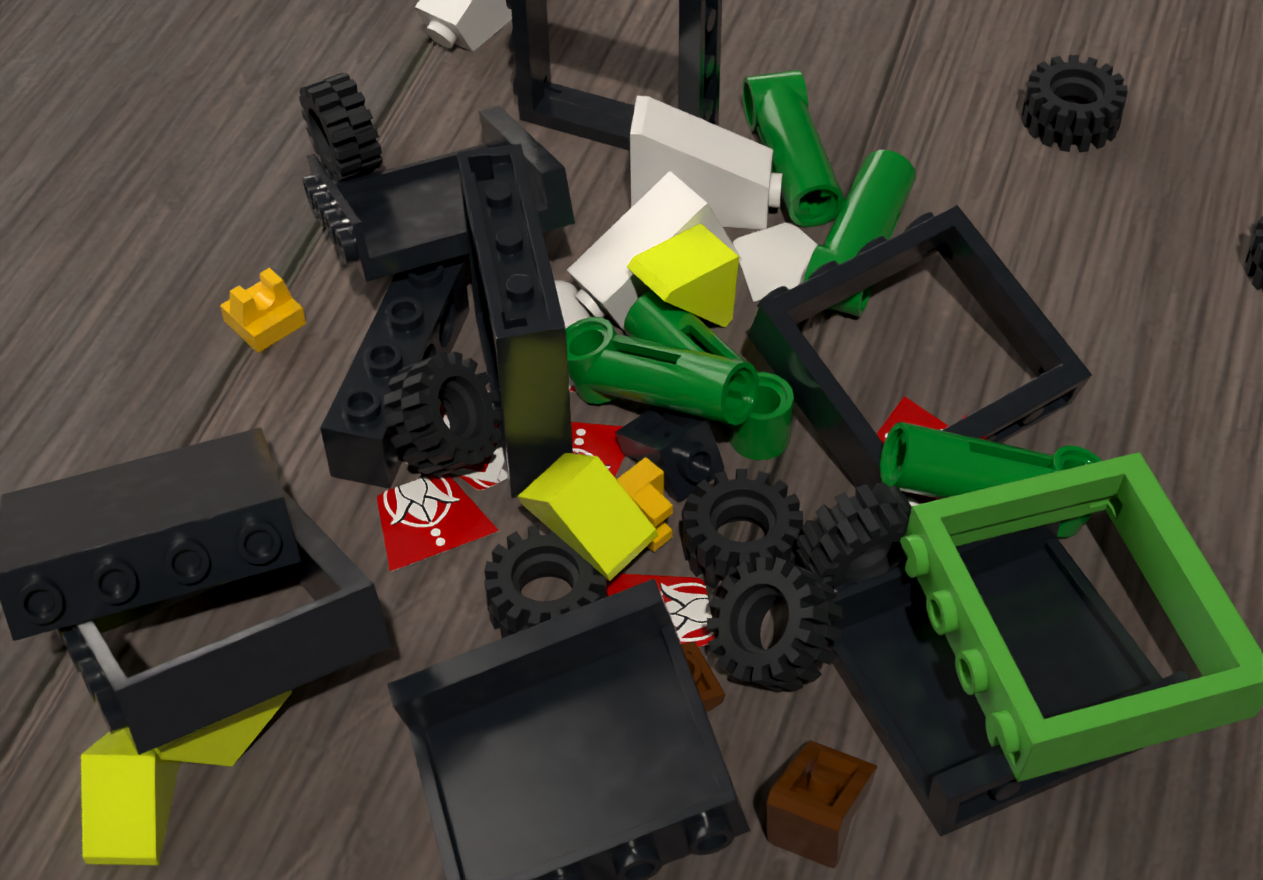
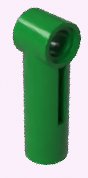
M796 69L744 77L742 98L746 121L751 131H758L762 144L773 149L772 171L773 173H782L781 195L790 218L795 224L803 227H816L826 224L839 214L844 198L808 110L807 89L801 71Z
M891 150L874 151L865 157L824 246L817 245L812 253L804 282L807 281L816 269L825 263L837 261L838 264H841L855 257L861 248L873 239L880 236H885L887 240L890 239L916 180L915 169L908 159ZM873 285L828 309L861 317L866 309Z
M653 290L646 292L638 298L625 317L624 329L625 333L630 337L745 361L693 313L665 302ZM757 372L759 394L751 415L742 424L736 426L722 423L729 429V441L733 449L743 457L757 461L770 460L780 456L788 448L791 440L794 404L793 390L786 380L778 375L767 372Z
M602 317L581 319L566 328L568 375L580 398L588 403L601 404L619 397L734 426L742 424L751 415L756 405L759 394V378L757 370L751 363L616 334L610 321Z
M899 422L892 427L884 442L880 461V476L882 482L886 483L889 488L894 485L901 491L944 499L1102 460L1091 451L1079 446L1066 445L1058 448L1055 454L1052 455ZM1093 513L1062 520L1057 537H1071L1078 534Z

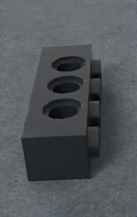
M450 258L395 274L320 427L331 477L391 489L407 448L404 445L395 449L390 438L398 435L396 426L386 428L384 416L392 414L393 409L383 406L384 395L394 392L387 385L391 378L399 375L397 371L439 353L447 352L449 354L452 352L470 311L464 260Z

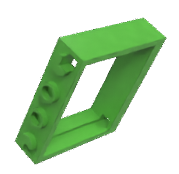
M1140 452L912 506L905 537L900 539L902 549L907 557L905 571L911 578L917 577L927 597V611L930 622L939 635L945 634L956 656L955 664L959 681L967 694H975L986 717V731L991 747L1000 745L1018 782L1253 718L1260 711L1263 705V652ZM1106 510L1203 677L1044 719L955 546Z

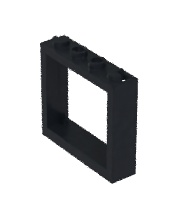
M506 0L507 8L511 10L513 30L509 46L511 53L515 54L516 75L513 82V93L518 97L519 119L630 151V131L635 105L552 83L547 0ZM679 0L678 109L719 126L722 0Z
M521 143L457 152L475 317L486 372L491 379L489 382L490 391L497 390L500 401L494 402L493 406L495 411H502L503 422L497 424L498 430L502 431L500 441L511 496H516L523 492L564 453H573L566 327ZM486 318H490L491 325H487Z
M958 205L936 216L932 212L925 213L911 222L905 231L889 240L885 236L877 237L861 248L855 257L841 264H838L837 261L827 262L816 269L807 281L790 290L786 286L778 287L765 295L757 305L758 311L748 334L749 339L773 372L788 382L793 390L794 401L857 487L867 484L872 491L876 483H883L880 476V461L884 443L796 324L936 252L940 253L1036 376L1030 382L942 431L1003 443L1070 405L1092 376L1087 367Z
M283 489L282 492L301 562L285 567L315 601L129 678L126 676L102 633L226 583L56 629L62 645H66L77 673L81 672L93 702L98 703L110 733L115 734L125 730L138 755L392 647L374 583Z

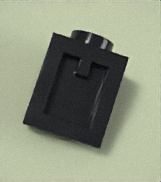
M653 406L615 432L622 453L640 461L646 457L664 471V483L668 494L677 501H683L690 493L696 492V485L704 479L709 483L714 479L715 473L724 471L725 467L709 420L706 418Z

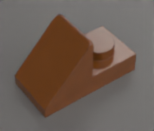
M809 740L770 790L767 800L768 841L794 854L824 866L835 868L839 863L852 818L870 792L877 765Z

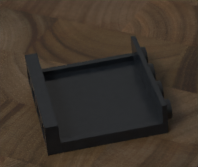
M496 106L478 111L485 144L334 183L317 156L311 154L307 156L311 174L303 176L302 180L310 208L312 210L316 209L321 226H327L332 244L339 246L345 265L354 263L367 282L468 254L457 152L521 143L543 233L575 224L565 167L504 109Z
M261 427L2 494L0 507V602L13 641L301 562L285 498Z
M1061 521L955 546L1044 719L1191 680L1184 670L1165 678L1161 677L1058 540L1057 534ZM907 559L898 562L885 573L860 583L847 582L833 589L837 597L830 602L841 606L843 618L831 621V626L843 630L841 643L828 641L826 649L836 654L832 664L940 837L1140 750L1136 749L1018 782L1000 745L991 747L986 731V717L975 694L969 695L963 689L956 671V656L945 634L939 635L934 630L928 616L927 597L917 577L911 578L905 571Z
M655 579L648 580L387 683L393 708L409 730L446 880H647L656 875L665 864L691 854L709 855L729 846L734 837L751 831L672 617Z

